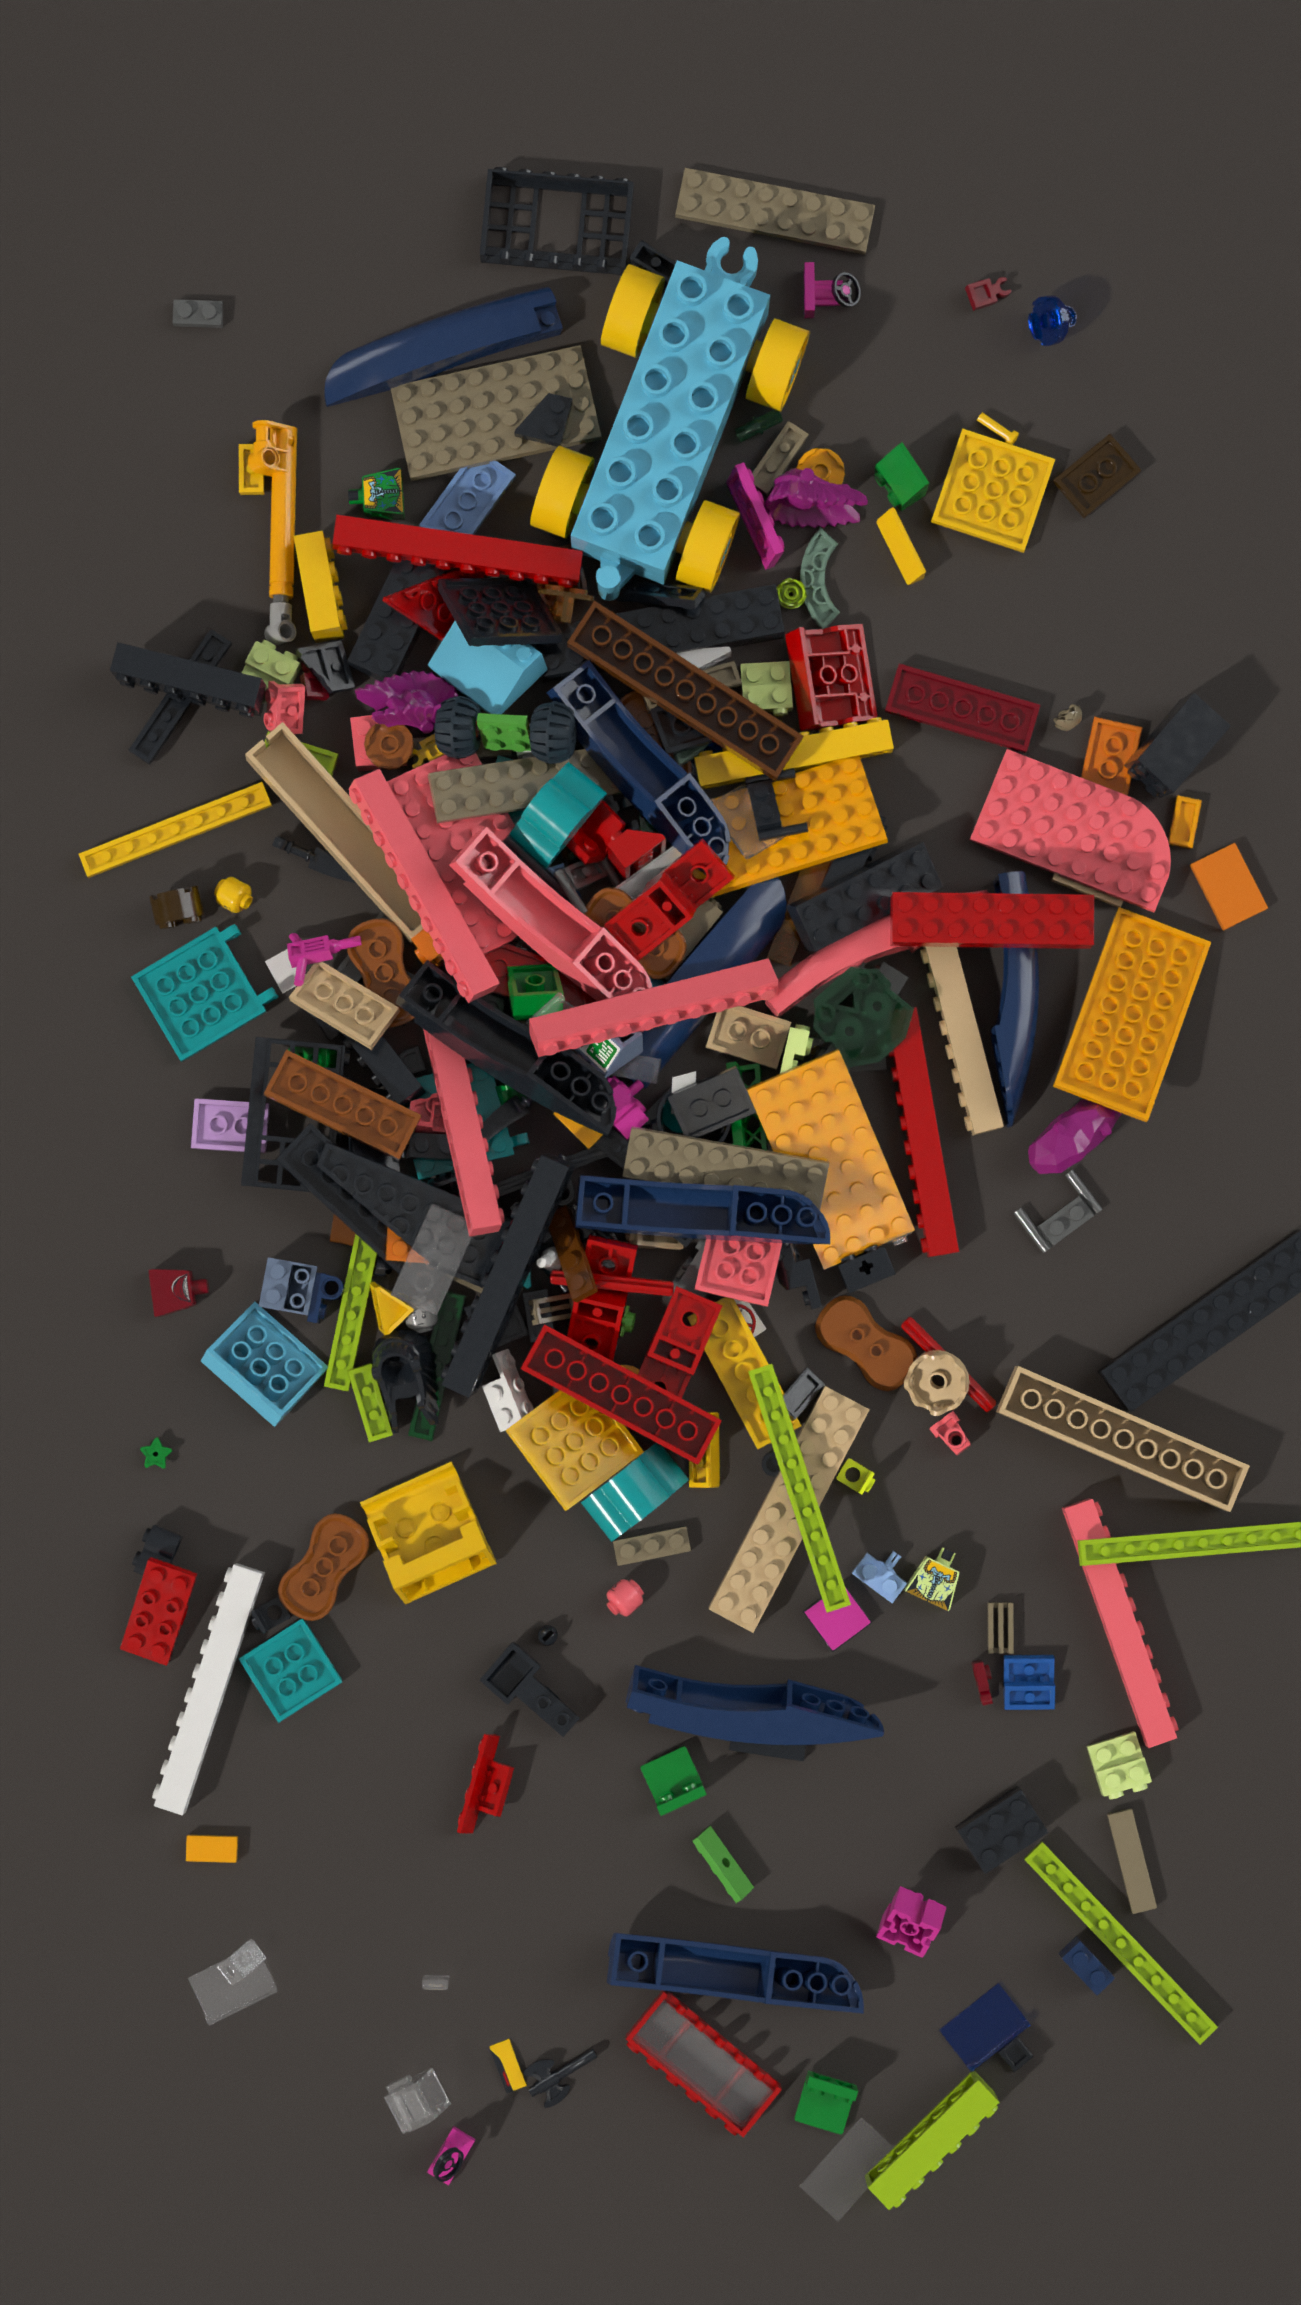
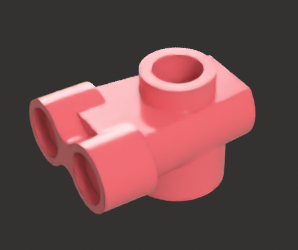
M952 1411L931 1426L930 1430L936 1438L940 1437L956 1455H959L970 1447L971 1443L958 1424L960 1419ZM955 1436L961 1437L959 1445L952 1443V1439Z

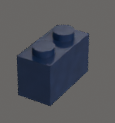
M1077 1936L1058 1953L1097 1996L1115 1979L1112 1973Z

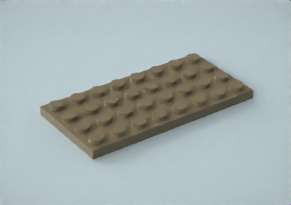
M581 345L409 382L391 388L411 481L456 472L460 468L467 467L468 469L490 464L492 461L502 462L556 450V446L515 437L514 434L515 429L548 393L573 399L561 446L566 448L602 440Z

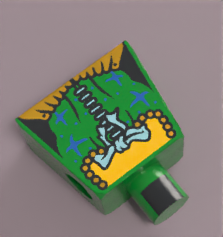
M401 468L362 476V489L348 490L349 504H363L365 516L405 520Z

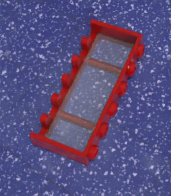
M661 1990L638 2021L626 2033L625 2039L628 2041L626 2045L633 2052L644 2054L647 2057L646 2062L652 2068L663 2070L667 2074L665 2077L670 2083L676 2087L681 2085L687 2090L685 2094L695 2103L700 2101L705 2105L706 2108L704 2110L712 2118L717 2119L719 2117L726 2123L724 2127L735 2136L739 2134L744 2137L782 2090L779 2082L669 1991Z

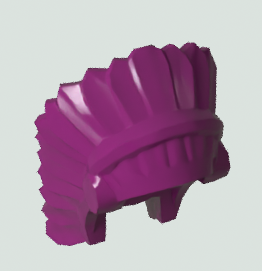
M794 468L774 480V488L764 506L767 513L771 514L773 520L779 521L781 525L787 523L791 527L799 525L801 528H804L808 525L812 528L818 526L825 528L828 524L836 527L838 523L841 525H846L849 522L852 524L859 523L860 514L851 506L855 504L860 506L867 505L868 500L864 494L850 488L848 484L838 485L827 482L817 477L810 468H805L804 470Z
M412 670L410 673L403 672L401 675L394 674L392 677H385L383 681L375 680L374 685L366 684L365 688L355 690L358 700L375 709L376 712H373L371 717L375 722L385 724L387 727L409 725L419 728L424 734L430 733L435 727V717L437 710L441 708V702L458 696L456 688L445 682L442 677H436L433 672L426 674L424 671L418 673L415 670ZM386 706L389 707V708H387V709L384 710V711H377V710H380V709H382V708H384V707H386Z

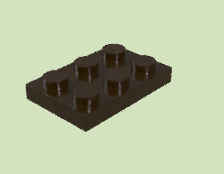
M1108 434L1057 476L1053 483L1085 519L1135 478L1142 470L1115 438Z

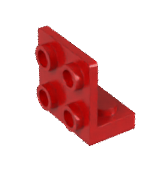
M602 801L566 846L585 865L603 861L608 854L607 844L610 842L608 839L617 831H622L625 827V822Z

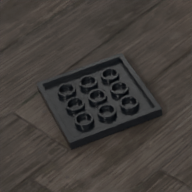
M509 577L438 579L437 589L469 646L547 645L562 642L563 634L530 578H524V580H513Z

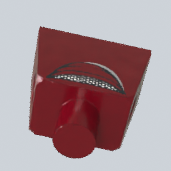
M148 1270L154 1317H163L196 1306L195 1295L209 1293L207 1279L193 1280L192 1271Z

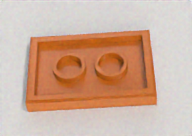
M1094 717L1081 778L1128 796L1132 777L1128 774V769L1124 764L1138 749L1143 727Z
M1236 843L1190 865L1223 931L1268 909Z

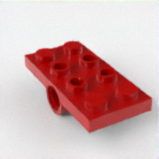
M150 1557L120 1649L167 1666L170 1662L179 1630L185 1620L189 1607L188 1602L198 1573Z

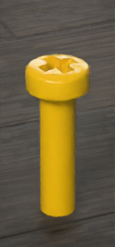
M983 412L977 419L978 422L1006 440L1005 443L1013 445L1019 436L1017 431L1010 432Z

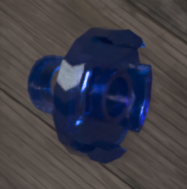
M1050 295L1037 298L1032 303V306L1035 305L1033 312L1028 315L1031 334L1035 340L1039 339L1043 346L1059 344L1066 337L1068 328L1076 324V313L1072 307L1065 306L1060 298Z

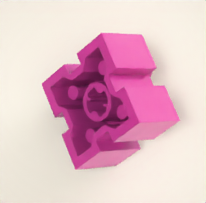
M608 1076L606 1079L614 1092L613 1098L616 1106V1117L612 1128L628 1139L632 1126L641 1127L649 1120L644 1114L647 1109L638 1099L633 1097L644 1085L637 1079L631 1086L627 1087L616 1076L612 1078Z
M900 1886L893 1897L892 1903L888 1905L883 1913L876 1937L894 1946L898 1942L905 1946L904 1950L923 1958L930 1947L931 1941H934L941 1929L947 1907L934 1900L927 1899L923 1901L924 1896L921 1893H915Z

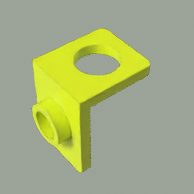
M850 1458L847 1459L836 1477L838 1481L861 1495L864 1491L869 1492L875 1483L873 1478L875 1473ZM855 1467L859 1470L860 1477L856 1482H850L846 1479L845 1473L847 1469Z

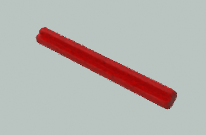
M553 1269L550 1275V1282L552 1284L568 1286L563 1270ZM592 1273L597 1289L672 1296L674 1290V1283L672 1281Z
M908 1317L902 1323L901 1328L925 1352L933 1350L945 1351L912 1317ZM969 1375L970 1382L967 1394L986 1412H989L996 1405V1401Z

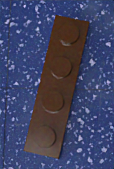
M565 1205L556 1210L549 1229L571 1298L578 1303L598 1292L578 1228L575 1227L572 1210L569 1206Z

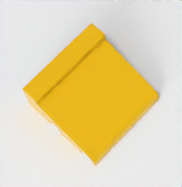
M452 1462L360 1502L367 1515V1522L376 1545L383 1556V1563L393 1589L405 1605L497 1564Z

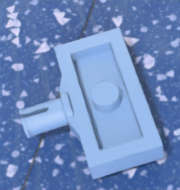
M892 1551L885 1562L877 1560L866 1553L852 1572L853 1575L891 1603L895 1601L907 1585V1582L899 1577L893 1569L901 1558L895 1551Z

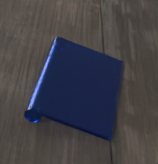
M997 1983L939 2029V2031L972 2072L1027 2029L1030 2023L1000 1984Z

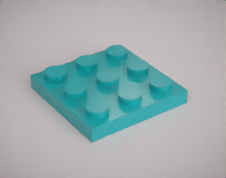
M300 1619L239 1658L278 1723L343 1682L304 1619Z

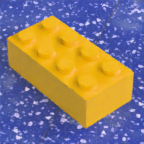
M323 531L295 535L294 541L309 626L315 643L345 638L343 630H348L343 609H339V606H343V600L339 586H335V583L339 582V577L334 561L331 562L335 555L330 537L326 538Z

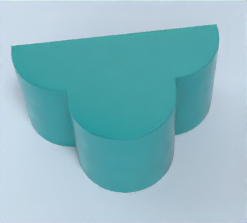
M568 762L531 800L522 813L521 819L510 832V835L545 869H548L608 793Z
M654 1443L584 1499L581 1504L612 1542L655 1510L688 1482L689 1478L662 1445Z

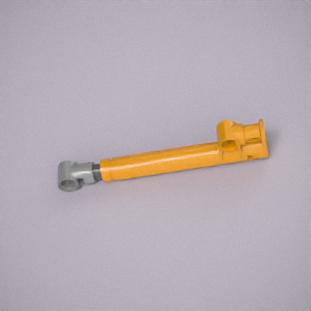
M257 420L253 422V428L256 429V442L253 443V452L248 457V465L253 472L272 477L269 580L271 586H269V597L273 598V603L270 604V625L265 628L264 635L267 641L277 646L294 640L297 633L296 627L292 623V605L289 604V599L293 598L294 590L292 586L294 585L297 428L273 421Z

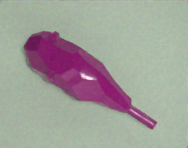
M1086 1099L1080 1100L1069 1110L1055 1118L1029 1146L1028 1155L1031 1167L1038 1174L1064 1172L1069 1167L1080 1162L1112 1133L1111 1130L1122 1113Z

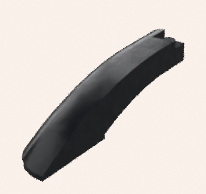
M428 960L398 995L395 1003L415 1017L414 1022L486 1073L535 1102L605 1136L612 1129L616 1117L612 1087L600 1071L569 1049L557 1052L554 1055L538 1057L528 1026L511 1018L481 998L468 1003L466 998L460 995L457 989V982Z

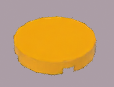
M811 449L804 453L798 461L797 469L804 470L805 468H810L817 477L827 482L838 485L843 483L845 475L844 463L839 455L830 449Z

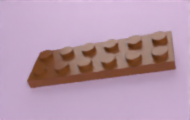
M288 1050L285 1051L264 1092V1096L398 1161L421 1119L420 1114Z

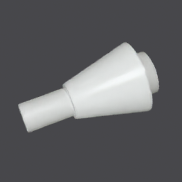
M548 1247L542 1252L541 1258L537 1260L538 1267H544L548 1271L561 1268L555 1247Z

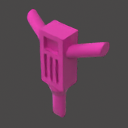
M290 934L289 938L293 943L287 944L290 964L292 968L296 967L294 985L302 986L304 984L307 965L332 960L333 954L340 950L362 945L361 937L355 936L336 940L329 939V936L325 935L302 940L298 934Z

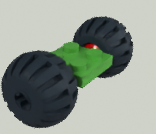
M462 696L444 700L441 702V708L436 713L435 742L437 748L441 753L455 759L466 758L475 754L480 747L481 739L486 749L494 751L504 749L516 752L531 751L537 759L549 764L561 763L570 759L575 750L577 730L574 711L557 701L537 706L532 713L530 725L527 716L484 714L476 702Z

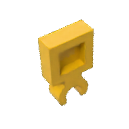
M435 734L419 742L422 749H413L411 757L417 756L419 760L412 767L415 769L424 765L426 760L430 762L445 755L437 748Z

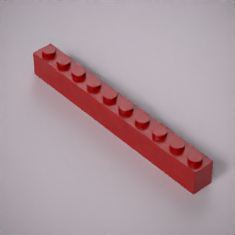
M337 514L333 537V550H337V553L342 555H352V552L361 553L364 558L376 559L377 556L387 557L386 560L390 562L408 560L416 566H425L426 563L435 564L436 568L444 570L456 567L465 573H475V570L483 571L485 575L491 577H499L500 574L509 575V578L513 580L531 578L534 579L535 583L548 584L549 581L558 582L559 586L566 588L578 585L583 551Z
M917 1007L890 1011L886 1013V1019H882L884 1033H889L890 1043H887L888 1057H893L895 1066L891 1068L893 1082H897L899 1089L898 1092H895L897 1107L901 1106L903 1116H899L901 1131L906 1130L907 1140L903 1141L905 1154L910 1155L911 1165H908L910 1180L914 1179L916 1189H912L914 1204H919L920 1213L916 1214L918 1228H923L924 1238H920L922 1252L927 1253L928 1258L958 1253L959 1247Z

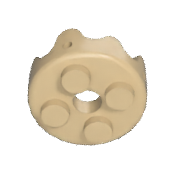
M933 1350L921 1354L911 1364L904 1380V1388L909 1392L914 1405L929 1410L933 1416H939L957 1408L968 1392L970 1381L967 1369L959 1358L947 1351ZM934 1375L942 1376L945 1384L943 1386L935 1385L932 1377Z

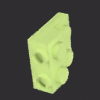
M263 640L262 643L256 641L245 661L246 665L242 673L262 678L267 687L269 681H275L279 685L293 684L301 669V664L297 661L298 657L293 653L285 651L282 654L275 650L276 646L267 640Z
M789 661L740 664L742 696L767 713L773 712L774 716H784L792 711Z
M796 1024L795 1028L790 1027L779 1074L797 1067L798 1060H803L805 1055L809 1056L813 1038H809L810 1027Z
M1135 1731L1087 1745L1101 1794L1104 1797L1108 1796L1109 1799L1119 1798L1124 1795V1790L1131 1788L1133 1792L1142 1791L1148 1788L1147 1783L1152 1782Z

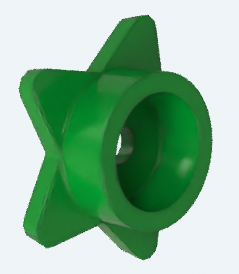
M158 1437L154 1439L151 1446L140 1448L141 1452L146 1456L145 1468L155 1464L163 1469L166 1468V1457L172 1452V1448L162 1446ZM154 1452L158 1453L157 1457L154 1456Z

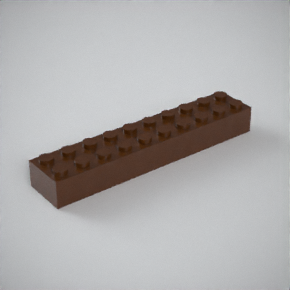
M596 601L592 603L567 642L568 648L585 659L590 660V662L774 781L777 780L804 737Z

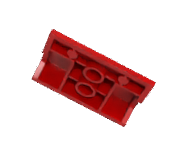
M863 624L836 625L815 630H805L804 627H799L785 634L800 731L841 727L852 722H857V724L867 723L869 719L878 718Z

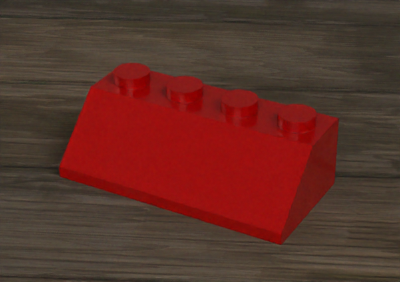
M629 829L622 833L619 830L608 839L610 841L607 844L608 860L625 881L665 852L666 838L663 834Z

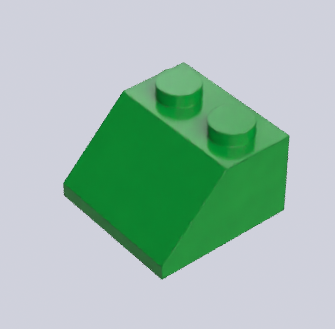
M901 442L876 464L874 478L880 487L884 486L888 491L887 497L892 506H898L900 511H903L926 496L929 481L903 442Z
M551 964L507 967L509 1003L513 1019L529 1020L530 1018L563 1010L564 993L558 970Z

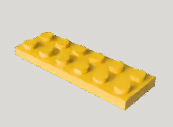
M724 1297L715 1302L722 1305V1308L704 1350L758 1450L771 1443L748 1371L769 1364L735 1300ZM692 1314L687 1317L691 1326L695 1325L697 1321L696 1315ZM798 1418L791 1421L794 1430L801 1427Z

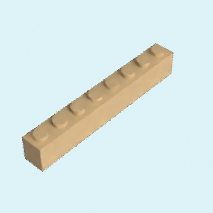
M923 947L924 949L920 950L923 964H928L930 973L926 974L930 988L934 987L936 997H933V1004L936 1012L940 1011L942 1021H939L942 1036L946 1035L948 1045H945L948 1059H953L955 1067L951 1069L953 1080L955 1083H959L961 1092L958 1093L959 1103L961 1107L966 1108L967 1116L964 1117L967 1131H972L973 1136L1001 1129L1004 1125L957 947Z

